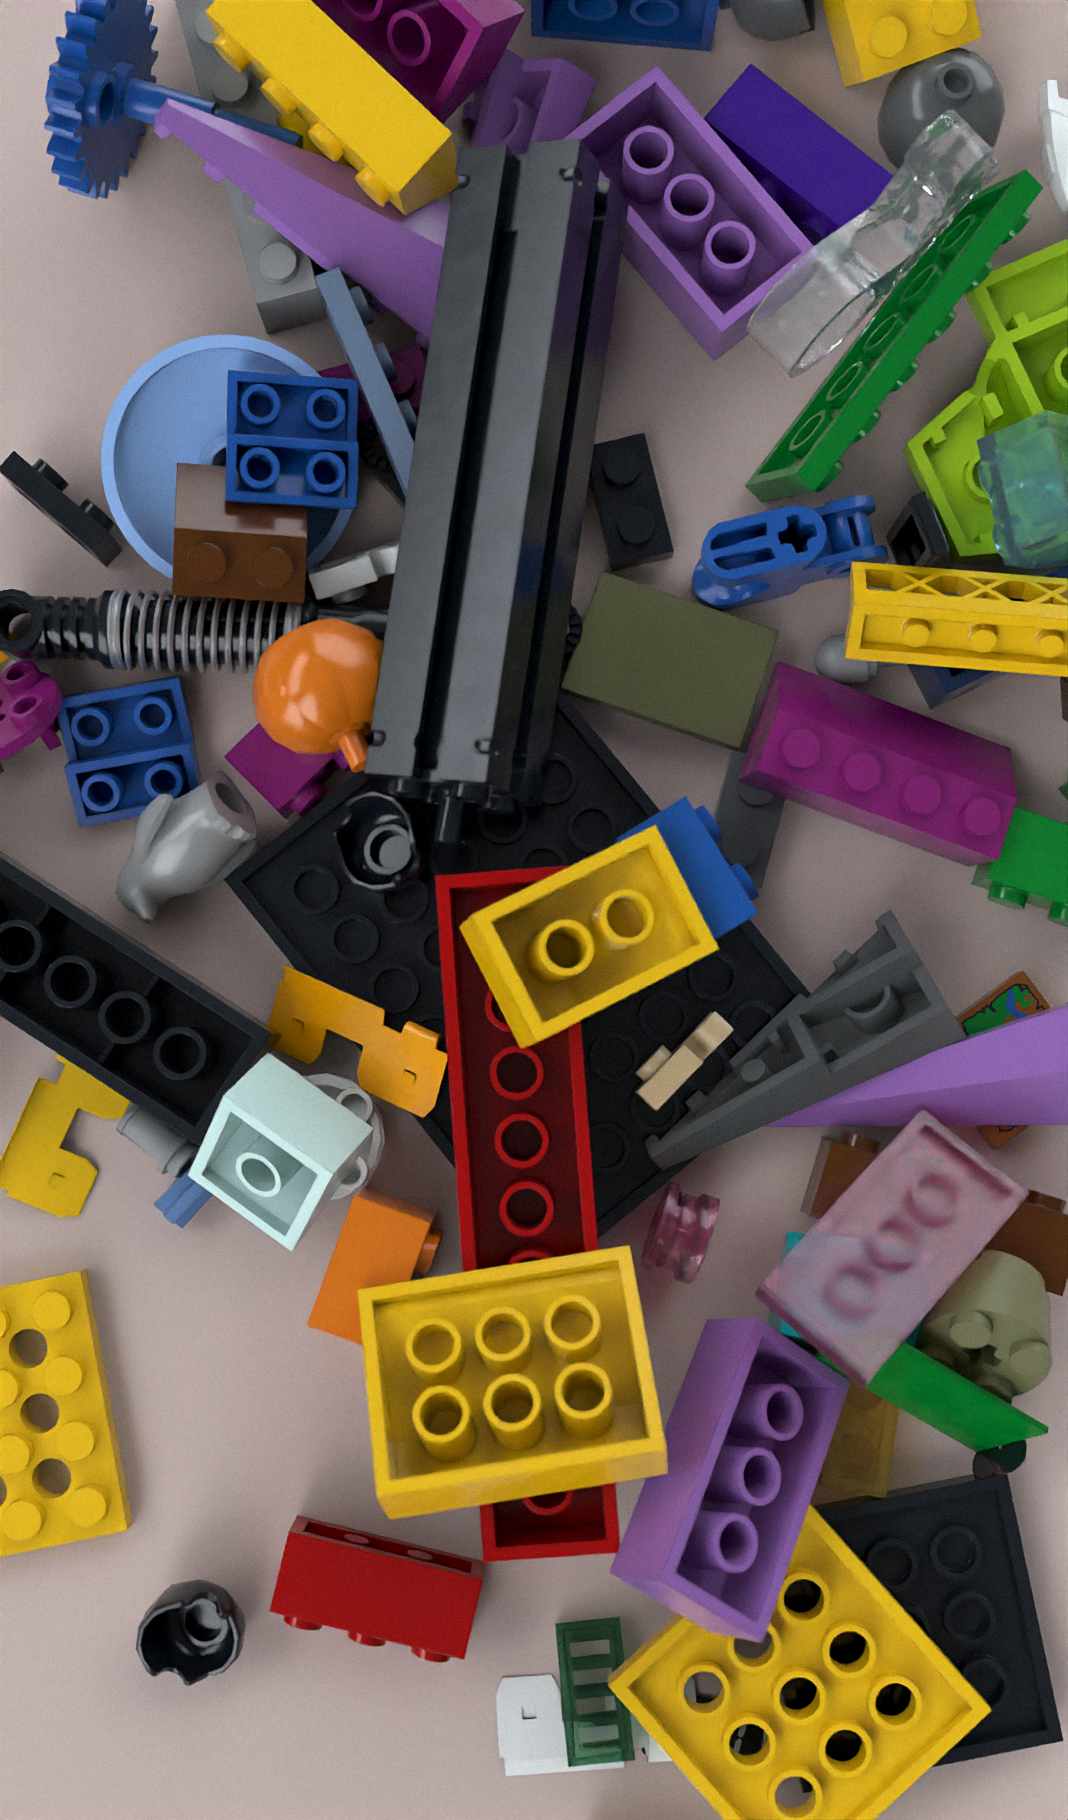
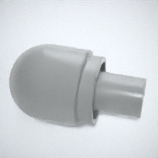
M846 634L833 635L825 639L819 645L815 654V666L819 675L843 685L868 682V678H877V668L905 665L904 663L845 659L844 641Z

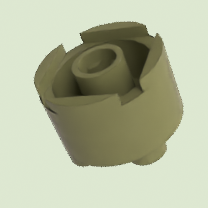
M980 1250V1259L959 1261L958 1252L950 1253L937 1258L926 1266L922 1274L927 1302L915 1348L1010 1405L1013 1397L1022 1395L1037 1387L1048 1375L1052 1364L1050 1296H1048L1045 1290V1280L1040 1272L1028 1262L1011 1254L996 1250Z

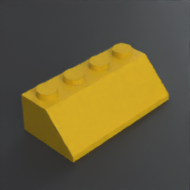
M215 0L205 12L217 35L212 44L221 57L238 73L242 74L248 67L264 83L260 86L261 92L282 115L289 118L296 112L311 127L307 132L310 139L330 160L337 162L341 156L359 172L355 176L359 186L378 205L383 207L390 201L404 215H407L452 192L458 186L459 180L455 174L457 154L452 132L311 0Z

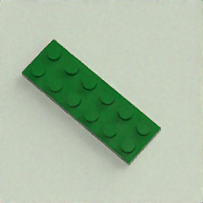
M1027 169L960 200L745 484V487L761 502L785 497L792 498L796 495L814 491L818 493L829 486L838 476L843 467V463L839 460L852 442H858L874 428L881 417V412L877 408L888 393L900 389L914 375L919 366V363L915 360L916 356L927 342L931 343L939 338L955 320L956 312L952 308L964 293L974 290L990 274L994 267V263L990 258L998 247L1012 240L1029 222L1031 214L1027 209L1041 192L1043 186Z

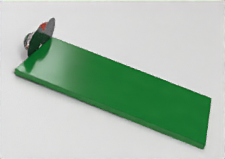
M884 1329L818 1352L815 1355V1358L834 1371L975 1451L972 1471L976 1476L988 1478L998 1468L1005 1473L1015 1471L1026 1460L1027 1444L1025 1439L1048 1434V1426Z

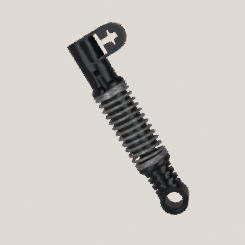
M8 589L0 591V651L15 661L31 660L40 662L43 659H54L55 656L62 660H68L71 656L74 660H85L88 656L90 660L99 661L106 669H116L117 671L121 669L123 671L127 669L133 671L136 668L139 656V663L144 671H147L151 663L154 662L158 672L164 669L165 663H168L172 672H175L179 668V664L182 663L187 673L192 670L194 664H197L198 670L204 673L207 665L211 664L212 670L216 674L221 670L223 664L226 666L229 674L235 671L236 665H240L241 672L246 674L249 671L250 665H254L256 672L259 658L276 640L297 627L317 620L328 618L346 620L372 631L377 639H381L384 642L389 607L321 605L315 597L305 596L304 603L282 602V604L277 601H267L268 603H265L266 601L253 600L254 603H251L252 600L216 599L213 597L202 598L175 595L173 597L172 593L167 590L160 596L155 590H150L145 596L141 590L137 589L132 595L126 589L105 590L98 598H89L87 601L85 597H73L71 601L69 597H57L55 600L53 596H30L25 591ZM137 596H140L142 601L141 610L134 603ZM30 613L32 626L27 636L20 640L11 641L8 630L12 620L20 614Z

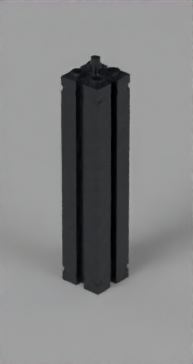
M580 138L531 142L528 154L515 155L507 144L459 148L455 174L458 176L459 182L457 188L453 190L371 724V730L374 732V741L368 746L364 770L366 774L389 782L388 793L409 798H419L420 805L438 809L433 841L443 844L460 845L467 802L477 803V810L499 815H516L517 805L542 807L545 786L542 771L548 765L623 247L620 233L626 227L629 203L611 179H599L600 164Z

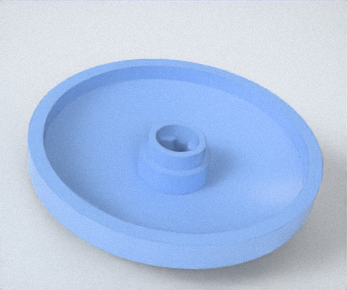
M234 334L200 336L182 341L161 351L143 364L129 378L110 410L101 446V476L109 508L121 532L135 551L152 567L170 579L173 578L177 463L226 466L228 370L321 377L307 363L284 348L257 338ZM307 507L306 573L315 567L336 544L348 523L352 509Z

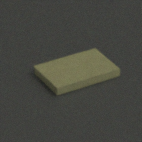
M601 571L582 625L581 640L573 651L561 685V691L700 740L738 751L779 631Z

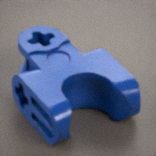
M856 495L826 502L824 506L814 509L803 505L786 506L716 524L708 531L702 544L701 558L692 576L693 594L701 605L723 612L788 596L805 584L826 579L849 577L852 561L885 564L889 560L887 548L883 545H875L868 516L876 511L873 496Z

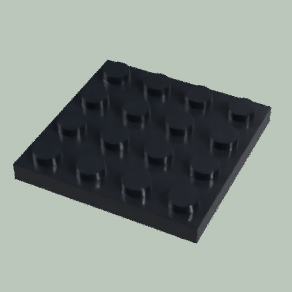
M996 1469L988 1478L970 1474L814 1505L815 1509L985 1699L992 1710L932 1767L1064 1741L1007 1473L1001 1469ZM807 1579L794 1581L785 1591L784 1604L794 1612L803 1613L810 1611L819 1601L820 1587L815 1582ZM853 1631L838 1634L831 1642L830 1657L842 1664H850L857 1661L864 1653L865 1638ZM802 1677L790 1679L781 1689L784 1705L795 1710L807 1707L815 1698L816 1685ZM898 1683L886 1685L879 1691L876 1697V1709L885 1715L902 1713L910 1703L911 1691L908 1687ZM851 1730L837 1731L828 1739L825 1753L836 1761H848L858 1754L862 1738ZM798 1777L803 1793L812 1792L811 1783L802 1777Z

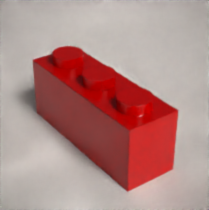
M297 1515L288 1532L269 1612L284 1615L283 1620L285 1623L302 1630L316 1631L320 1630L322 1625L348 1631L347 1636L351 1640L366 1646H384L386 1641L412 1647L411 1652L415 1656L427 1661L444 1663L448 1662L450 1657L464 1660L483 1583L485 1562Z

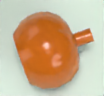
M336 618L317 620L297 627L271 644L259 658L251 692L258 722L271 739L298 754H326L341 749L352 772L365 770L369 746L365 736L373 732L371 724L384 642L381 639H377L372 631L346 620Z

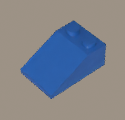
M531 0V36L711 52L720 0Z

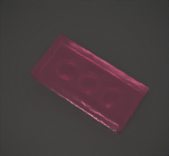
M922 1108L759 1284L754 1295L858 1386L864 1389L1022 1205L1030 1193Z

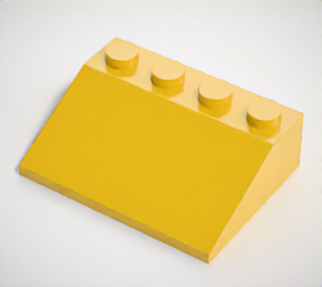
M630 1245L358 1289L376 1495L389 1520L668 1474L667 1449Z

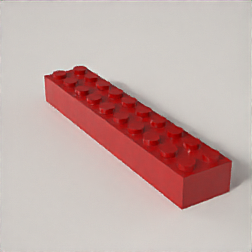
M569 866L435 876L463 1272L598 1250L581 1020L535 1044L521 1049L459 928L472 914L524 890ZM616 1482L479 1505L483 1562L617 1553L620 1547Z

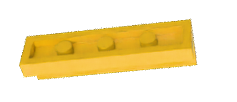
M852 561L849 576L851 606L844 641L845 659L1068 677V578ZM867 586L891 588L894 591L867 589ZM940 592H943V593H955V594H957V595H959V596H948V595H944V594H942V593H940ZM1009 598L1023 599L1026 602L1012 601Z

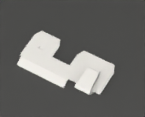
M616 1669L610 1670L609 1675H611ZM551 1674L502 1677L495 1697L499 1758H504L506 1776L624 1768L623 1749L645 1747L648 1763L673 1760L609 1688L608 1678L604 1686L606 1718L562 1722L560 1689ZM690 1676L685 1683L684 1693L691 1701L696 1702L695 1681Z

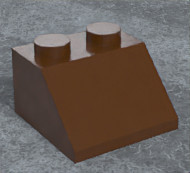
M177 463L172 595L304 603L307 507L226 502V466Z

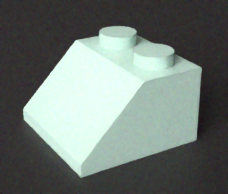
M267 1053L223 1095L188 1176L292 1252L353 1168L374 1128L307 1081L299 1073L286 1066L270 1053Z

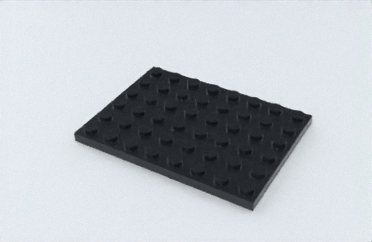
M559 688L548 765L542 771V778L545 781L542 807L517 805L516 815H499L477 810V803L467 802L460 845H450L433 841L438 809L420 805L419 798L394 795L411 802L429 825L431 850L429 859L420 876L411 885L384 895L354 886L340 867L339 851L332 833L340 826L347 815L348 809L345 806V801L351 796L371 790L388 793L389 782L366 774L364 770L355 774L224 880L296 970L385 1009L383 1025L401 1033L404 1025L411 1021L440 1034L441 1039L438 1050L447 1053L435 876L557 866L570 867L613 846L616 838L661 811ZM750 919L716 939L715 942L719 948L718 950L581 1020L597 1239L699 1156L692 1157L662 1171L650 1158L644 1141L652 1134L659 1139L689 1112L685 1102L698 1090L705 1095L710 1092L732 1070L728 1061L799 993L806 998L811 995ZM716 1011L734 1030L702 1061L703 1063L657 1111L653 1110L634 1092L643 1082L635 1072L661 1045H664L672 1052L710 1012ZM354 1042L362 1052L363 1045ZM447 1061L435 1107L424 1118L414 1113L411 1114L455 1168Z

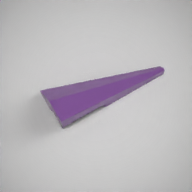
M506 48L497 66L475 89L474 102L470 101L464 104L462 121L471 127L469 148L507 144L515 155L528 154L531 142L564 139L577 128L598 80L564 58L523 59Z
M167 98L155 116L154 132L164 140L170 134L175 135L206 160L203 169L204 173L217 183L226 177L257 201L253 208L254 213L326 271L339 267L340 271L345 272L373 295L369 302L371 307L381 315L392 310L418 331L414 341L421 347L429 350L450 204L434 200L407 215H404L390 201L382 207L372 200L355 180V176L359 173L356 169L339 162H333L323 156Z
M1068 1002L967 1036L767 1124L765 1127L1068 1125Z

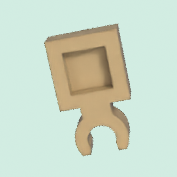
M716 1011L710 1012L672 1052L664 1045H661L640 1066L635 1073L643 1082L634 1092L653 1110L657 1111L734 1029Z

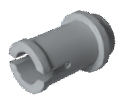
M135 1104L124 1114L116 1127L118 1133L125 1135L159 1163L157 1170L163 1175L169 1171L176 1178L179 1177L194 1161L201 1147Z

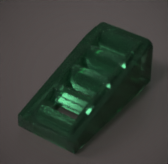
M620 1617L556 1623L555 1631L568 1767L636 1760L631 1712L609 1688L608 1682L575 1684L574 1671L612 1668L613 1673L625 1662ZM609 1639L610 1653L572 1657L571 1643ZM615 1696L616 1710L579 1714L577 1700ZM618 1724V1739L582 1742L580 1728Z

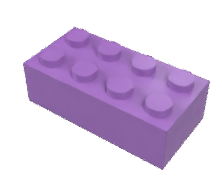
M658 65L562 139L580 138L600 164L599 179H611L627 200L629 206L626 227L620 233V240L623 243L622 254L714 362L809 286L820 253Z
M757 1317L707 1319L664 1430L668 1474L646 1477L610 1573L710 1633L763 1643L851 1382Z

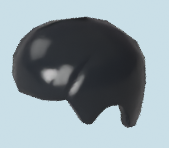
M371 790L351 796L345 801V806L348 809L345 819L332 833L339 851L338 857L341 869L354 886L384 895L411 885L422 873L431 852L428 823L411 802L392 794Z
M191 1580L172 1584L146 1611L138 1628L136 1651L145 1670L152 1677H157L162 1672L170 1671L179 1675L186 1686H190L209 1675L215 1676L224 1673L240 1656L245 1636V1617L231 1595L217 1584L204 1580Z

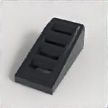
M925 491L913 495L886 536L897 565L952 569L949 544L931 500L927 498Z

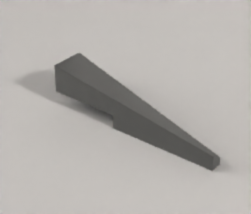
M891 910L882 914L875 921L878 931L853 955L845 949L833 961L836 971L808 998L799 993L728 1061L732 1070L710 1092L705 1095L698 1090L685 1102L689 1112L659 1139L652 1134L644 1141L650 1158L662 1171L967 1037Z

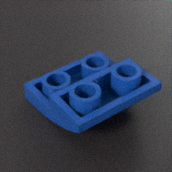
M228 370L225 501L356 510L359 442H357L358 380Z
M182 675L62 696V706L57 716L69 761L64 766L79 827L139 817L141 812L160 794H171L172 799H175L202 784L195 737Z

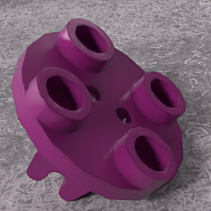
M21 660L13 663L0 676V759L15 754L39 737L49 750L62 745L56 734L59 730L54 720L61 710L63 694L50 674L39 671L34 661ZM0 762V774H1V773L4 772V768H3V766H2V764H1V762Z

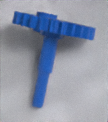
M75 0L76 13L66 11L65 38L60 36L56 38L57 49L60 53L59 60L49 66L50 75L45 101L50 115L44 123V129L53 132L46 148L47 154L55 156L51 171L54 174L60 175L58 184L68 188L67 191L96 200L98 197L108 198L109 190L117 191L120 176L127 178L129 174V157L136 159L138 156L137 138L138 135L145 136L146 128L144 122L155 125V116L167 98L296 147H303V136L295 131L272 125L262 120L259 121L255 118H249L239 113L221 109L218 102L156 84L157 78L151 75V67L158 57V51L152 49L158 29L157 26L150 25L154 6L148 5L147 0Z

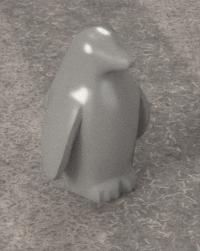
M218 770L209 780L179 798L172 799L171 794H160L141 812L135 829L134 843L127 863L119 875L115 894L126 909L136 913L144 922L152 923L160 907L169 899L225 882L224 879L256 853L258 842L255 839L257 824L254 811L223 771Z

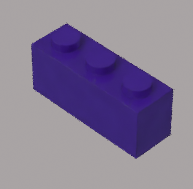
M751 63L703 118L818 252L826 251L838 262L885 208L896 177Z

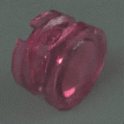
M669 1180L649 1227L640 1266L648 1270L656 1266L673 1271L675 1280L691 1285L706 1255L717 1221L720 1199L706 1193H702L699 1197L686 1193L682 1197V1193L679 1191L680 1184Z

